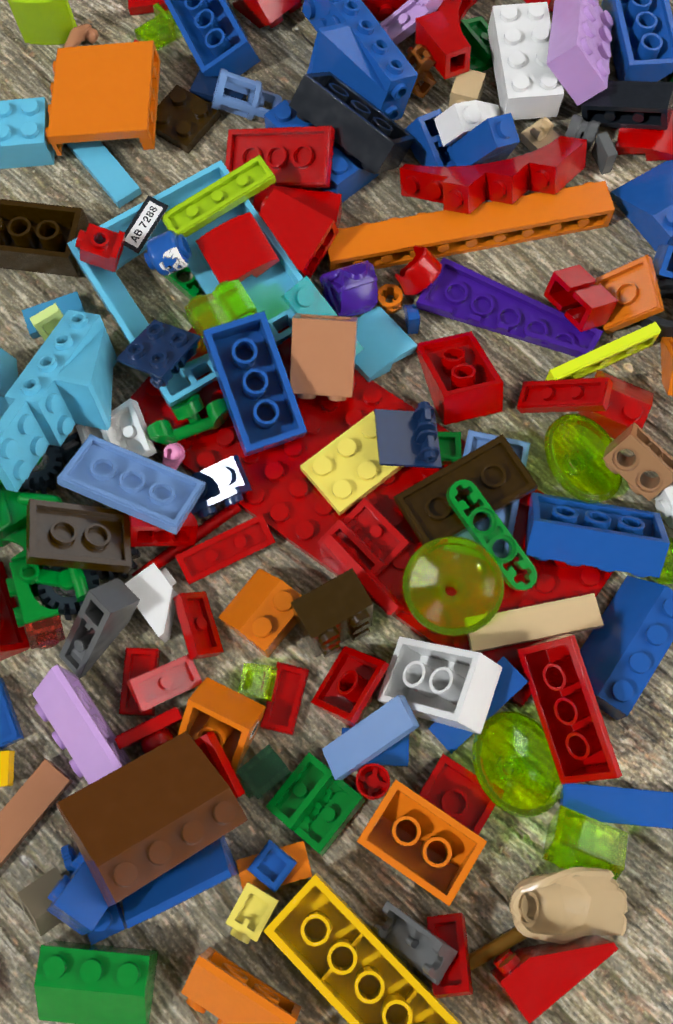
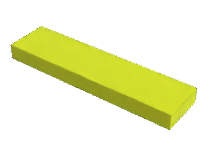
M656 322L549 370L546 380L581 379L597 370H601L653 346L661 329Z

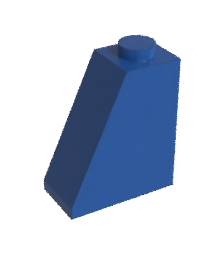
M508 113L487 118L450 145L456 166L477 165L507 159L520 143L512 115Z

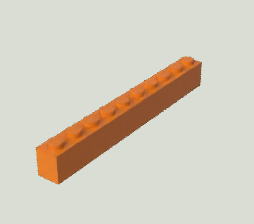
M606 181L587 182L579 186L563 187L555 195L532 192L521 196L512 205L495 201L485 202L470 214L449 210L430 213L421 212L414 216L394 217L381 222L362 223L359 226L338 228L339 232L327 250L326 258L329 271L366 260L373 264L375 270L409 263L415 257L413 249L415 245L419 247L425 246L436 258L608 227L615 207Z

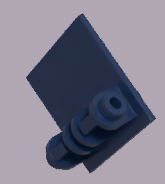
M154 319L115 360L152 376L150 383L159 389L161 386L165 387L173 377V374H178L180 368H183L186 362L196 355L197 342L201 339V336Z
M420 402L415 411L374 410L379 465L442 468L434 408L430 406L429 402Z

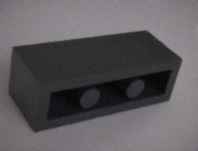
M608 80L607 89L581 104L582 117L588 122L592 120L600 122V127L667 130L673 111V82Z

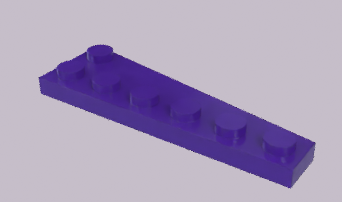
M444 257L440 262L442 264L441 273L432 284L423 290L416 302V308L574 357H579L594 350L603 331L597 328L580 332L564 316L565 313Z

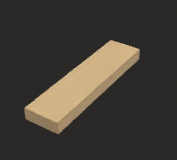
M595 593L464 620L470 649L474 652H483L601 628L604 625Z

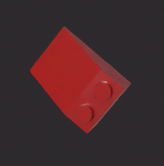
M472 331L416 343V352L434 407L444 425L502 412L504 382Z
M590 935L566 944L551 942L518 948L514 952L508 949L493 961L496 967L490 973L517 1011L530 1024L614 954L618 947L614 942L601 936Z

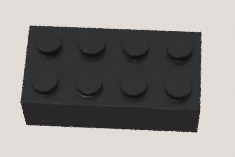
M331 72L304 74L289 104L297 112V117L302 121L312 123L314 126H332L335 129L334 141L340 145V150L350 157L357 158L362 162L361 166L372 174H379L398 168L415 140L414 136Z

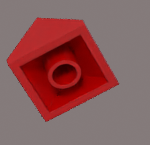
M344 646L311 703L352 728L363 717L386 676L389 664L386 661Z

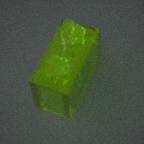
M560 805L549 823L542 859L554 863L562 869L579 866L608 869L614 874L613 879L617 880L625 869L629 833Z

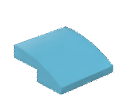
M380 306L358 317L357 341L364 349L355 357V369L367 382L390 371L393 363L415 352L417 344Z

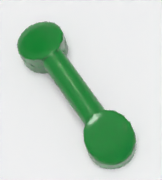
M222 398L209 403L206 406L207 418L176 429L172 428L169 420L156 421L147 427L148 436L155 443L168 445L213 428L217 429L230 417L225 400Z

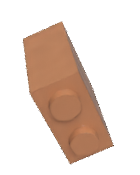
M296 313L293 316L290 384L293 393L297 394L298 398L314 399L316 395L328 396V399L332 401H345L346 397H352L358 317Z

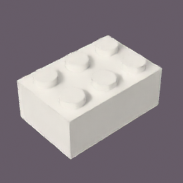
M399 637L377 700L386 704L397 695H404L416 717L481 734L502 667L479 652Z

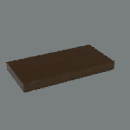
M503 434L394 496V502L427 553L467 530L446 499L447 490L454 482L459 480L473 482L495 513L538 488L537 483ZM458 487L456 488L458 494L455 496V499L458 502L464 500L470 507L464 510L466 515L471 510L480 507L478 502L474 505L469 503L466 498L470 494L468 489L460 490ZM477 513L473 519L474 526L487 519L488 516L485 513Z

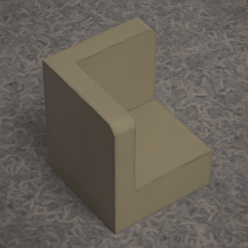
M56 868L51 869L17 893L23 911L40 936H43L62 922L47 911L52 903L47 897L58 881L63 878Z

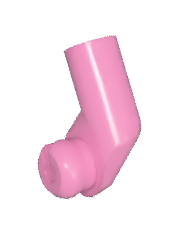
M179 443L166 445L162 464L177 470L185 458L184 447Z

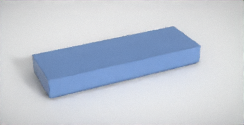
M397 695L322 748L334 779L343 780L413 732L420 725L405 696Z

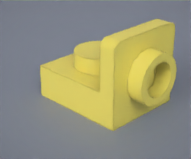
M247 882L225 924L232 927L230 934L245 944H249L251 939L258 942L280 900Z

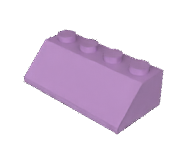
M59 665L52 667L33 692V696L38 702L34 707L41 719L45 722L49 720L55 731L52 733V737L62 750L66 748L73 758L69 761V764L79 778L84 776L90 785L131 762V759L124 749L119 750L115 741V734L78 677Z

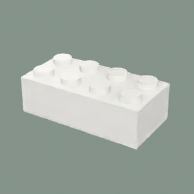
M547 2L492 6L487 31L501 115L511 113L513 120L557 117L564 96L562 84L547 66L551 20Z

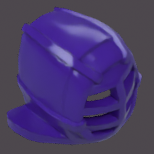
M368 260L321 275L322 296L338 316L355 317L367 313L377 305L378 278L375 275L373 264Z

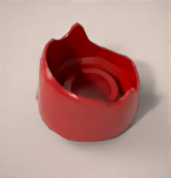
M415 245L413 247L415 252L413 260L400 270L399 275L395 274L405 295L420 293L432 284L441 273L442 264L425 246L419 247Z

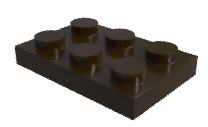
M29 499L27 504L26 564L129 573L132 568L129 515L111 508Z

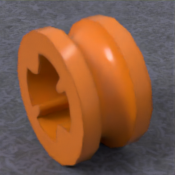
M395 284L381 286L378 290L377 306H380L387 314L398 312L402 307L403 300L401 288ZM387 295L394 296L392 303L386 302Z

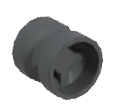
M574 114L565 136L587 139V150L590 151L601 123L594 120L588 122L582 116Z

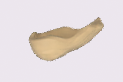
M579 866L549 874L529 876L521 880L512 892L509 911L512 914L514 926L523 936L535 940L566 944L589 935L623 936L627 926V919L624 915L628 912L627 895L624 890L619 888L618 882L613 879L614 874L612 871Z

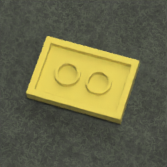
M374 411L300 465L301 471L339 516L404 467L379 465Z

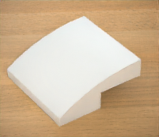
M131 398L111 411V426L108 430L83 425L76 426L82 444L91 434L146 458L157 453L153 441L148 436L147 425L139 404Z

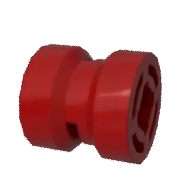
M366 764L359 769L356 775L357 791L367 800L382 798L390 787L389 773L379 764Z

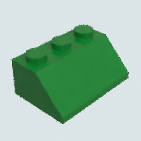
M55 940L41 945L34 984L39 1020L73 1024H149L159 951Z

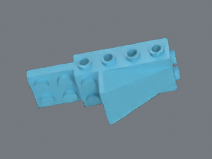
M68 310L4 396L9 404V408L0 419V480L6 490L18 492L41 456L45 454L48 446L55 445L61 447L67 436L72 432L75 424L103 430L110 428L113 367L117 363L115 360L117 355L100 315Z

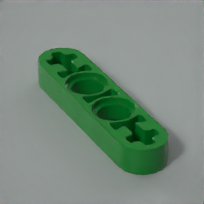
M469 480L454 482L446 493V499L450 507L505 583L514 590L532 588L537 580L535 566L477 486ZM458 487L460 490L468 489L470 494L467 495V500L471 505L478 502L480 507L471 510L466 515L464 510L470 507L464 500L458 502L455 499V496L458 494L456 488ZM477 513H485L489 517L490 526L486 531H480L475 528L473 519ZM498 539L505 540L509 545L510 551L505 558H499L493 552V544ZM517 556L519 560L513 563L519 570L526 569L527 574L524 576L526 582H515L514 577L517 575L515 569L512 566H507L505 569L503 564L512 561Z

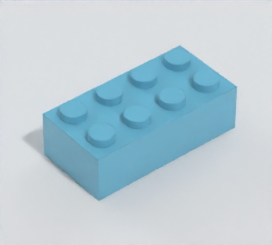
M45 97L0 101V169L55 165V150L51 144H48L45 136V129L49 126L48 103Z

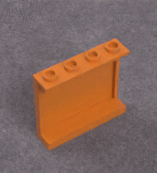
M153 40L57 48L56 61H53L54 82H51L50 85L52 100L51 104L48 105L49 126L45 129L46 140L48 144L52 145L57 156H62L63 143L139 138L143 150L155 149L161 61Z

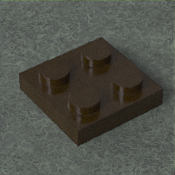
M176 85L157 106L156 135L189 154L221 117L220 109L211 108L212 104Z

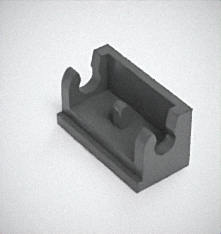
M387 901L382 908L384 914L388 916L387 921L383 926L375 924L373 926L374 933L381 937V940L389 948L433 983L439 985L458 951L402 909Z

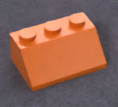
M396 779L357 840L363 847L448 906L451 905L487 843L482 837Z
M209 947L199 955L181 991L183 995L188 997L186 1003L191 1008L202 1014L207 1010L218 1017L217 1024H295L301 1010L300 1005L212 947Z

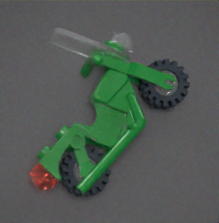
M54 445L48 446L45 454L41 456L18 492L6 490L0 480V547H5L13 542L24 549L11 558L12 562L9 565L12 577L6 578L10 598L18 597L20 606L13 608L18 628L23 626L26 628L31 649H48L56 646L59 641L65 640L60 619L61 615H65V620H72L71 615H78L88 591L100 586L96 570L26 564L27 504L29 499L63 503L57 495L47 494V487L52 491L57 488V477L64 469L62 454L59 453L60 449Z

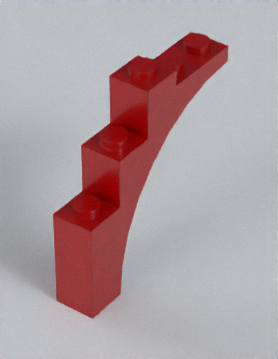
M443 0L435 12L416 18V45L422 44L428 48L436 61L433 66L444 79L470 70L471 45L463 35L460 24L470 7L478 0Z
M560 136L535 151L514 158L477 165L441 167L405 164L399 168L401 195L443 203L444 210L470 214L486 200L512 205L528 190L555 195L586 167L587 139Z

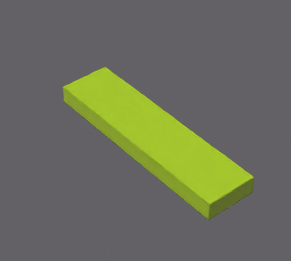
M258 155L165 212L161 220L168 231L172 230L178 235L183 234L186 238L276 183V177L261 155Z

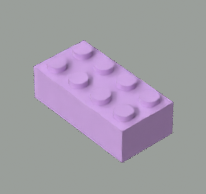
M599 0L554 1L547 66L577 106L608 88L613 20L607 10L603 11L601 9Z

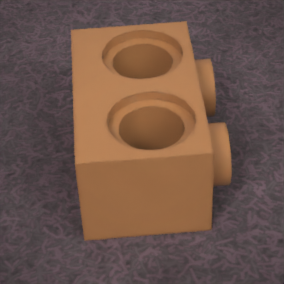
M635 422L606 447L602 459L605 461L607 468L614 474L619 473L628 482V486L635 494L643 495L648 501L673 483V457ZM623 449H628L633 451L635 455L632 457L624 456L620 451ZM653 471L658 474V477H647L644 472Z

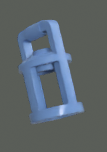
M221 68L211 108L239 115L252 121L255 116L264 118V114L270 111L263 108L264 101L272 103V109L282 102L280 95L263 90L261 81H254ZM227 88L248 95L247 102L223 94L224 89Z

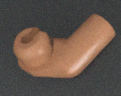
M86 23L74 27L70 31L64 47H77L86 40L93 44L97 41L99 33L96 29L92 28V25Z

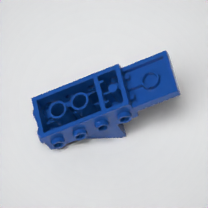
M304 0L302 12L317 31L307 74L331 72L393 121L401 119L418 73L363 1Z

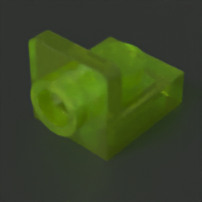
M159 3L153 5L155 17L136 28L134 32L139 41L153 40L156 49L159 50L176 39L174 30L176 22L169 10L165 11Z

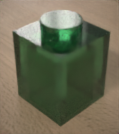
M269 744L236 771L242 778L239 782L245 791V795L249 799L255 795L258 800L265 798L292 774Z

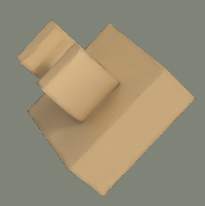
M544 117L522 131L519 140L532 152L551 143L560 135L553 130L554 124L547 117Z

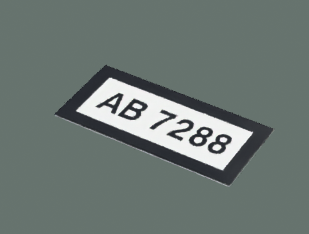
M148 195L125 231L124 246L139 254L169 206Z

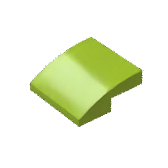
M7 0L25 43L37 45L65 44L70 31L77 27L68 0Z

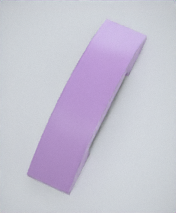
M408 0L383 20L380 25L397 45L416 31V18L435 12L443 0Z

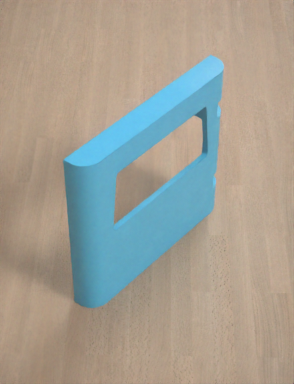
M220 160L153 196V198L168 205L167 212L230 172ZM249 199L186 237L192 253L187 267L225 323L265 311L277 346L292 336V318L295 314L281 296L303 279V277ZM144 202L101 224L100 227L119 233V230L125 232ZM251 212L280 261L257 278L251 274L227 292L222 289L195 241L220 224L239 215ZM162 220L159 221L149 239L168 231ZM77 238L68 242L67 244L80 268L128 343L131 344L149 325L116 272L80 261V248L76 247ZM147 242L139 254L124 246L116 271L147 250ZM287 326L290 327V328L284 330L283 332L278 333V331L282 330L283 328H285V327H287ZM208 353L187 362L183 368H180L178 374H173V377L165 387L161 386L158 389L170 408L201 391L203 387L215 380L218 381ZM210 372V374L206 375L205 377L201 378L200 380H198V381L196 380L197 378H199L200 376L204 375L205 373Z

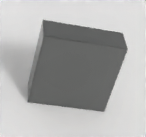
M607 132L597 134L591 152L601 175L611 172L618 155Z

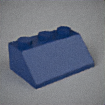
M225 836L217 839L124 898L122 902L127 928L145 922L238 875V868Z

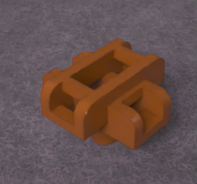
M418 44L414 48L409 47L407 49L408 55L406 59L411 65L416 63L414 69L418 73L412 92L416 96L424 98L436 84V80L430 72V68L436 61L426 46ZM420 80L424 82L421 86L418 83Z

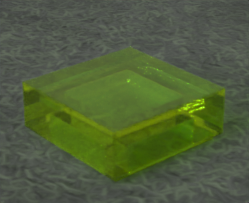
M244 663L238 693L250 699L271 701L278 668L272 665Z

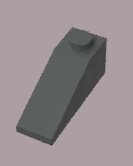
M116 578L88 591L59 654V657L79 679L86 675L129 623L140 601L120 578Z

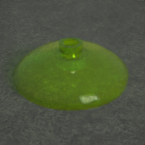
M566 414L552 422L545 435V456L552 475L565 491L581 501L601 503L613 497L618 492L622 483V476L619 473H612L602 459L606 447L612 442V439L600 425L590 418L579 414Z
M442 537L424 544L412 555L404 571L402 587L409 611L420 624L441 635L462 636L480 630L493 619L502 603L504 579L500 566L493 555L483 546L466 538ZM452 586L456 589L457 594L449 596L446 594L445 588Z
M512 711L500 712L485 720L481 734L476 733L473 740L472 760L476 777L486 795L499 808L518 817H534L550 810L557 802L563 784H561L543 727L532 718Z

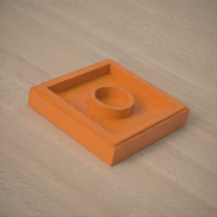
M648 254L595 278L597 280L595 285L601 284L618 300L607 324L603 325V330L607 334L664 311L653 260Z

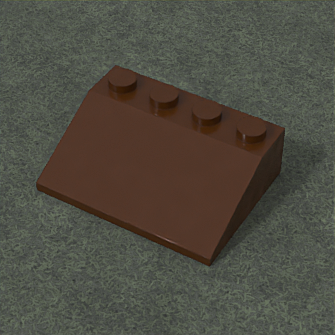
M187 731L56 803L108 907L123 900L248 821L230 786Z

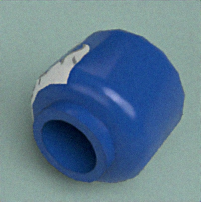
M172 230L149 239L147 242V252L144 253L148 267L151 270L156 269L163 276H168L187 267L189 257L192 256L191 249L184 235H178Z

